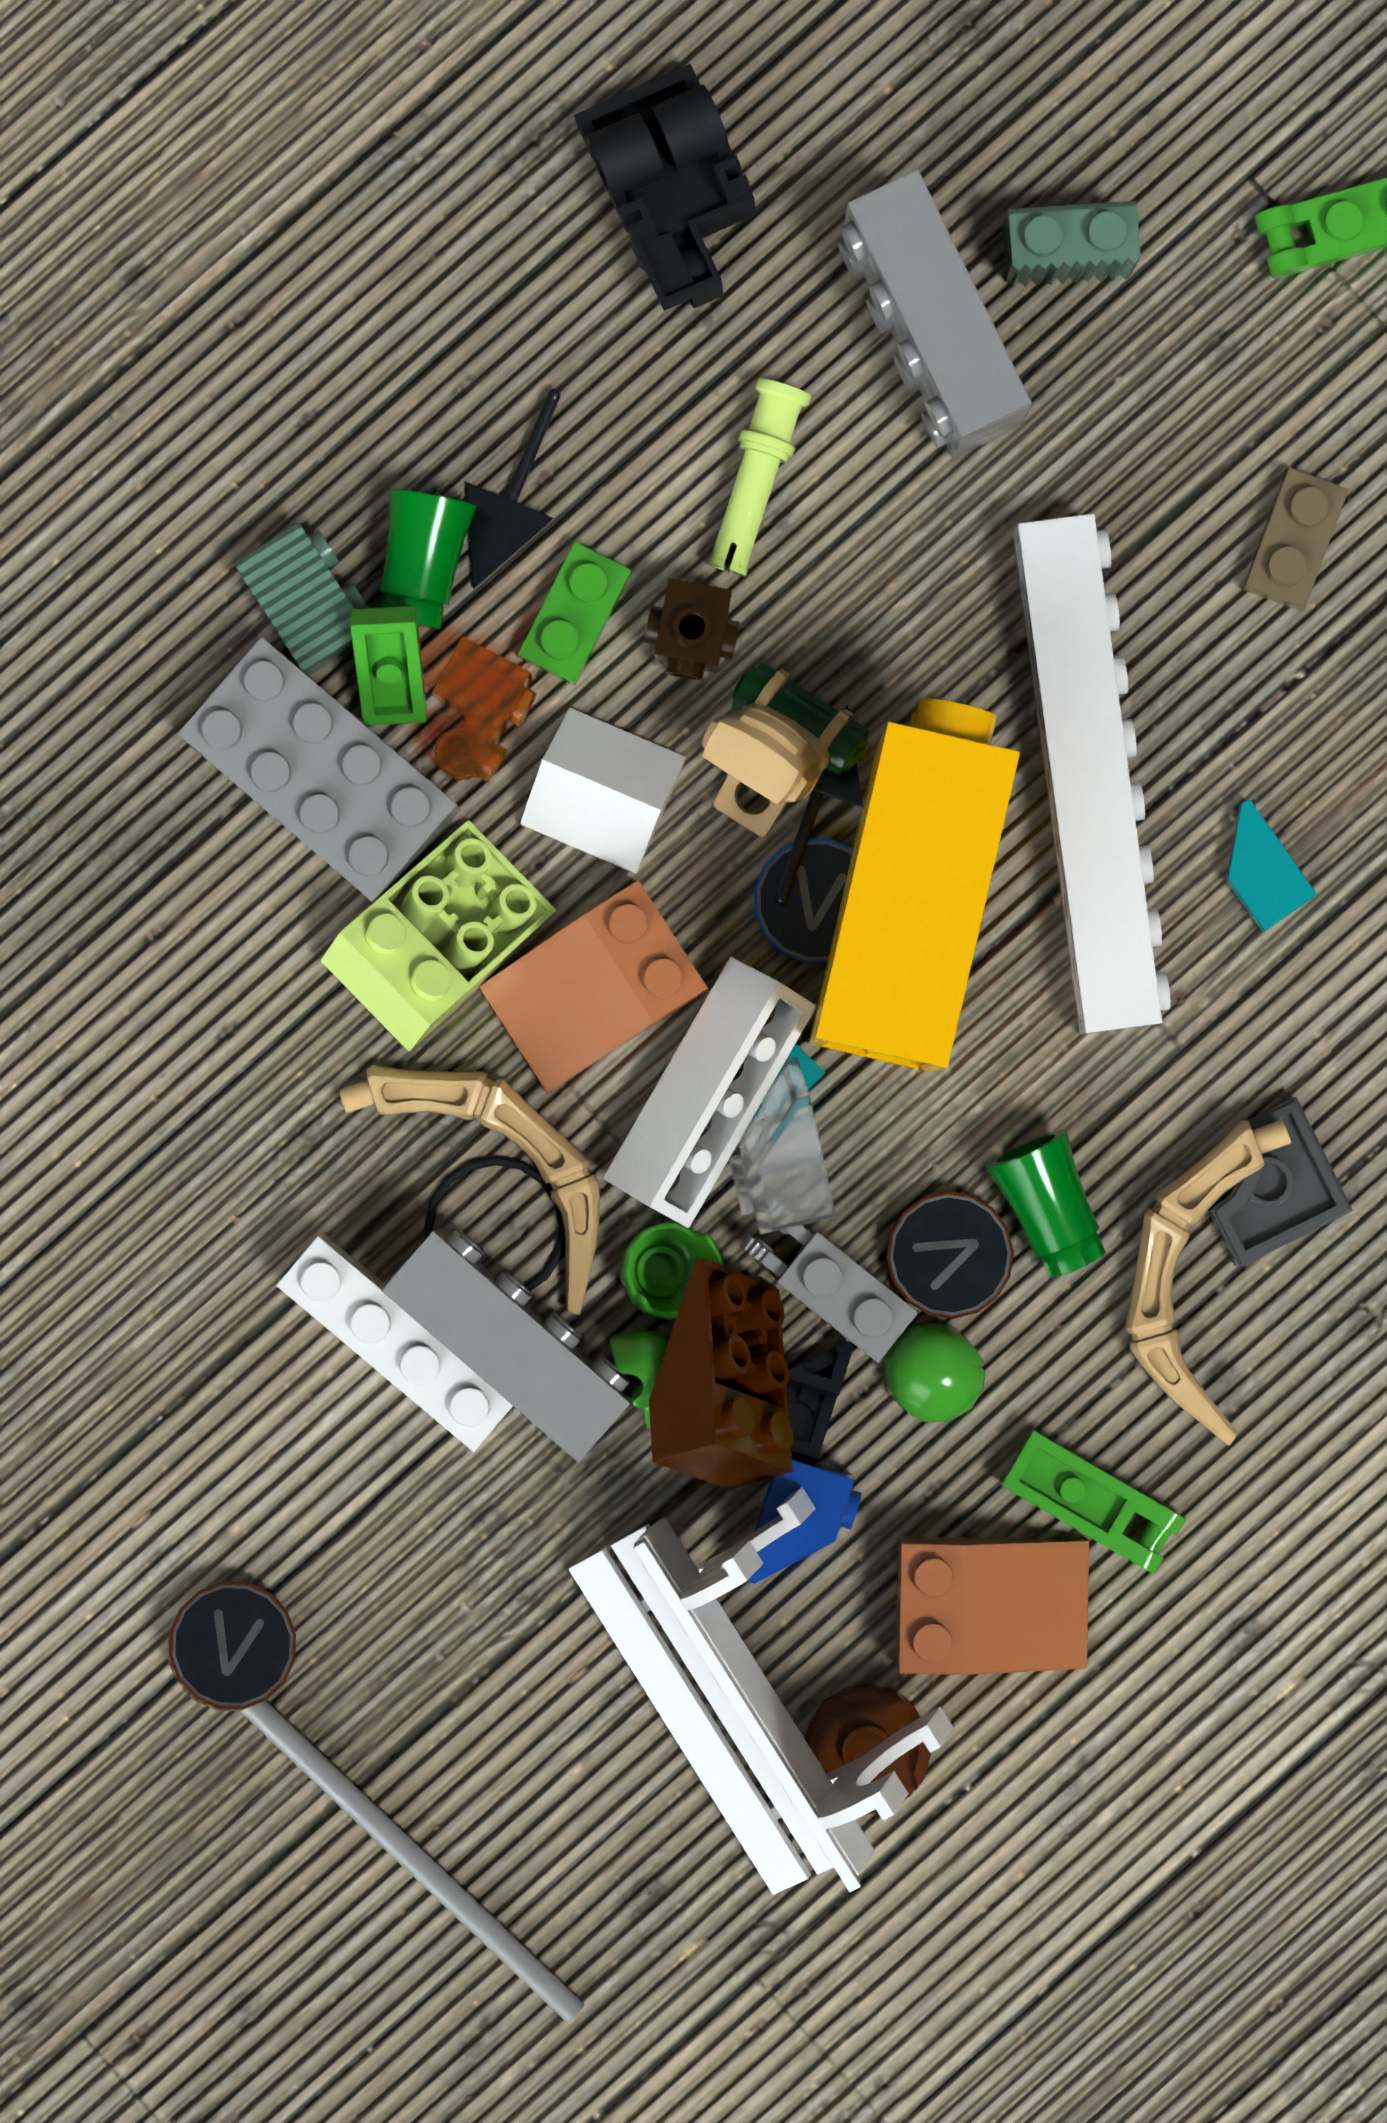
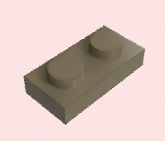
M1289 467L1283 477L1242 590L1298 611L1304 610L1349 489Z

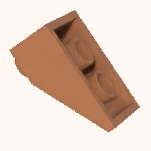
M639 880L591 909L479 986L547 1093L708 991V987Z
M898 1536L895 1664L899 1674L971 1675L1087 1669L1089 1540Z

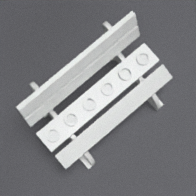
M803 1487L792 1492L776 1508L780 1514L778 1517L766 1523L731 1548L695 1566L665 1517L652 1526L648 1523L611 1545L612 1549L642 1595L638 1598L606 1547L572 1565L569 1568L570 1573L773 1895L807 1880L811 1876L810 1871L777 1821L780 1818L787 1825L817 1875L834 1867L849 1892L860 1888L858 1875L875 1850L855 1819L876 1809L882 1820H885L896 1813L909 1794L895 1771L874 1782L871 1781L892 1762L924 1742L930 1753L937 1750L943 1745L954 1727L942 1708L938 1707L894 1733L864 1756L827 1774L716 1599L748 1581L764 1564L757 1552L785 1533L801 1525L816 1509ZM650 1610L655 1615L770 1798L769 1802L766 1803L647 1614Z

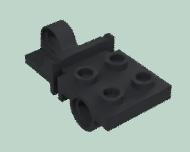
M688 64L574 115L580 134L626 233L629 232L634 254L641 269L645 270L664 311L688 300L693 308H697L723 296L721 277L702 238L757 215L755 199L750 190L749 181L746 174L742 175L737 155L734 156L729 146L727 134L714 101L705 85H700L691 64Z

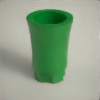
M389 488V530L385 567L380 592L387 594L384 595L381 608L416 606L418 626L433 629L441 628L443 605H449L454 576L463 543L477 505L426 493Z
M1067 1130L1055 1131L1032 1139L995 1157L984 1166L1006 1197L1025 1232L1034 1255L1041 1256L1043 1265L1050 1278L1081 1269L1101 1258L1106 1253L1096 1233L1099 1225L1088 1203L1079 1178Z

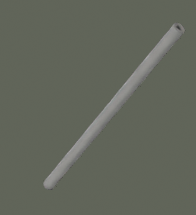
M267 1701L240 1711L566 2023H569L581 2011L585 2004Z

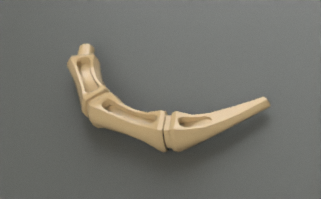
M371 1065L366 1070L367 1081L339 1089L342 1104L347 1113L376 1105L377 1111L381 1115L432 1112L451 1115L465 1120L476 1118L480 1120V1124L484 1127L502 1133L516 1143L534 1161L542 1179L546 1184L550 1183L553 1189L550 1191L551 1199L561 1212L565 1229V1310L573 1314H581L596 1250L600 1212L599 1180L594 1173H590L588 1169L591 1166L590 1159L535 1111L504 1079L492 1081L488 1079V1075L484 1072L416 1071Z
M1282 1119L1254 1130L1251 1129L1248 1120H1241L1204 1157L1156 1193L1154 1199L1157 1202L1153 1209L1148 1208L1144 1212L1137 1266L1125 1324L1126 1331L1132 1334L1133 1340L1130 1341V1349L1154 1382L1176 1404L1228 1446L1234 1441L1238 1432L1188 1369L1181 1354L1180 1335L1172 1326V1323L1175 1321L1171 1299L1174 1269L1178 1256L1189 1239L1190 1232L1188 1230L1190 1226H1195L1208 1209L1226 1191L1265 1165L1261 1154L1291 1144Z

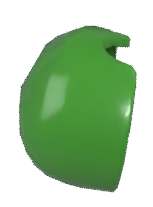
M676 1222L659 1223L637 1233L622 1253L620 1280L635 1307L645 1314L659 1319L676 1320L695 1261L705 1258L724 1266V1262L715 1241L707 1233L691 1230Z
M941 1322L914 1323L903 1331L883 1356L884 1385L899 1407L920 1421L951 1422L971 1410L983 1391L985 1382V1371L982 1367L983 1360L978 1350L970 1341L951 1325Z
M634 1331L610 1336V1349L618 1372L623 1375L631 1374L642 1381L641 1385L632 1392L634 1398L632 1402L635 1407L644 1409L646 1426L648 1429H651L649 1398L669 1338L656 1331Z

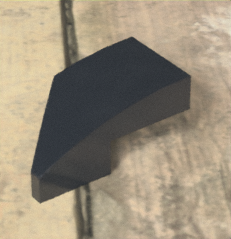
M844 1341L826 1353L789 1370V1381L786 1386L789 1421L794 1434L791 1446L792 1456L814 1463L817 1462L836 1399L840 1394L853 1351V1343Z

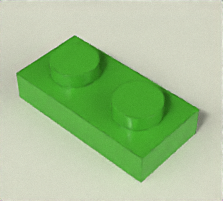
M574 542L518 653V658L575 686L632 574V570Z
M416 606L351 609L350 626L363 724L371 726L427 722V702Z

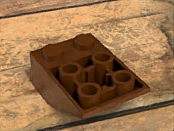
M701 1258L695 1261L649 1398L653 1463L728 1489L793 1472L791 1446L794 1434L789 1421L786 1386L789 1381V1370L784 1359L782 1332L785 1315L779 1289L708 1259Z

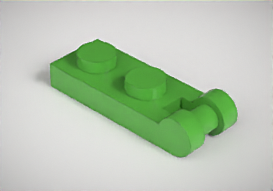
M1387 178L1292 205L1276 206L1256 214L1254 218L1259 235L1267 236L1272 256L1267 258L1271 277L1274 279L1282 278L1387 248ZM1305 225L1311 245L1296 248L1291 229Z
M1033 1429L1030 1430L1000 1482V1485L1152 1574L1156 1573L1164 1559L1159 1553L1170 1534L1173 1533L1177 1536L1186 1521V1518ZM1135 1512L1149 1520L1137 1541L1123 1534Z

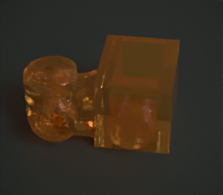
M463 636L432 693L436 700L461 712L465 716L466 726L464 731L449 730L438 738L434 748L435 760L442 772L449 778L462 781L479 777L490 783L507 752L506 748L498 745L500 738L504 735L510 722L519 727L521 726L534 703L537 693L529 689L533 680L531 672Z

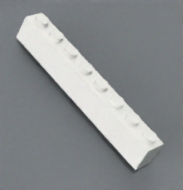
M1094 514L1019 523L1013 532L1079 1033L1081 1035L1163 1023L1161 1011L1170 1010L1171 1007L1170 990L1166 972L1156 973L1152 947L1162 946V930L1157 908L1147 909L1144 884L1153 883L1154 881L1153 863L1149 846H1139L1136 821L1145 820V804L1141 783H1130L1127 758L1136 757L1137 746L1132 719L1122 720L1119 695L1128 693V677L1124 657H1113L1110 632L1119 631L1120 619L1116 594L1114 592L1105 594L1102 569L1111 567L1108 533L1106 529L1096 530Z

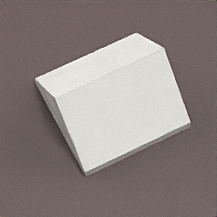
M569 708L542 759L520 825L637 874L686 757L573 708Z

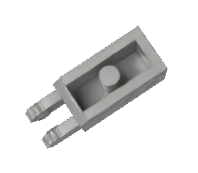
M773 1203L765 1212V1215L769 1217L770 1223L784 1234H790L803 1245L787 1265L774 1255L773 1249L758 1237L753 1238L748 1234L740 1246L777 1275L776 1282L879 1363L918 1312L815 1230L812 1234Z

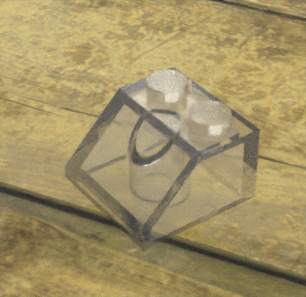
M798 1058L786 1059L738 1143L740 1154L730 1156L729 1158L742 1216L755 1213L760 1234L836 1217L810 1095Z

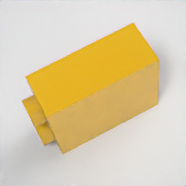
M920 698L917 711L911 715L909 726L888 722L876 747L808 1044L928 1072L948 1068L1020 755L1019 751L991 745L997 715L961 703L933 698Z

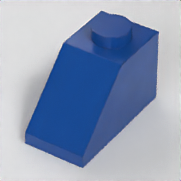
M792 1456L793 1472L770 1479L755 1531L778 1517L780 1514L776 1508L792 1492L803 1487L816 1509L801 1525L785 1533L757 1552L764 1564L747 1582L755 1584L835 1542L840 1527L851 1530L862 1495L861 1492L851 1490L855 1480L852 1474Z

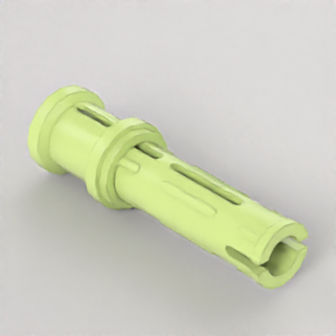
M763 378L757 379L755 389L759 392V398L750 426L747 430H742L738 438L740 442L739 448L745 451L711 557L707 561V565L724 571L730 549L735 546L736 550L729 573L746 577L748 572L749 560L780 463H787L788 459L793 457L795 447L791 444V438L802 407L809 406L812 398L810 394L803 390Z

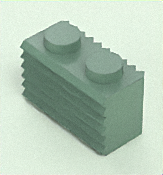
M1136 201L1008 209L1003 224L1006 282L1011 287H1014L1019 281L1026 287L1031 280L1039 286L1043 280L1051 285L1056 279L1064 284L1069 278L1077 283L1082 277L1089 283L1094 276L1099 281H1102L1106 276L1114 281L1119 274L1127 280L1141 257Z
M298 522L234 564L297 664L309 677L353 649L350 626L351 609H367L368 606L353 583L342 590L329 568L339 563L321 532L317 530L307 536Z

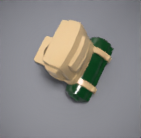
M762 662L758 667H752L748 673H744L738 680L732 696V708L736 712L715 718L710 723L702 740L704 747L702 757L728 774L714 800V807L760 837L770 833L788 802L805 799L810 794L824 770L841 775L845 771H849L859 760H862L866 754L869 730L853 719L854 714L846 709L838 711L790 680L791 675L783 669L776 671ZM740 783L770 800L769 806L761 813L746 811L738 800L737 791Z

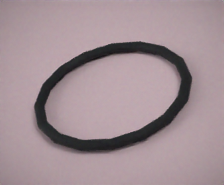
M499 1156L468 1161L444 1177L429 1200L424 1224L425 1238L433 1231L438 1203L450 1185L471 1170L495 1165L517 1169L539 1182L550 1198V1191L553 1189L550 1183H545L538 1170L524 1161ZM556 1205L555 1210L559 1231L555 1252L542 1272L524 1284L530 1291L548 1280L564 1254L565 1229L561 1212Z

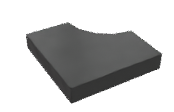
M1292 1097L1247 1119L1252 1130L1282 1119L1291 1144L1261 1154L1265 1165L1233 1186L1227 1196L1208 1209L1236 1267H1241L1353 1211L1297 1097Z

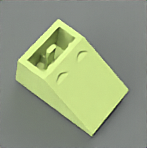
M468 820L346 926L335 938L320 961L410 1052L451 1015L557 910Z

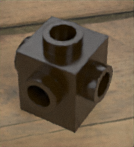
M668 579L663 607L651 605L645 635V643L656 645L654 653L655 662L666 664V674L690 680H703L704 671L718 673L720 657L733 659L739 621L728 619L732 590L677 579ZM694 625L701 628L703 634L697 639H687L681 634V631L687 626Z

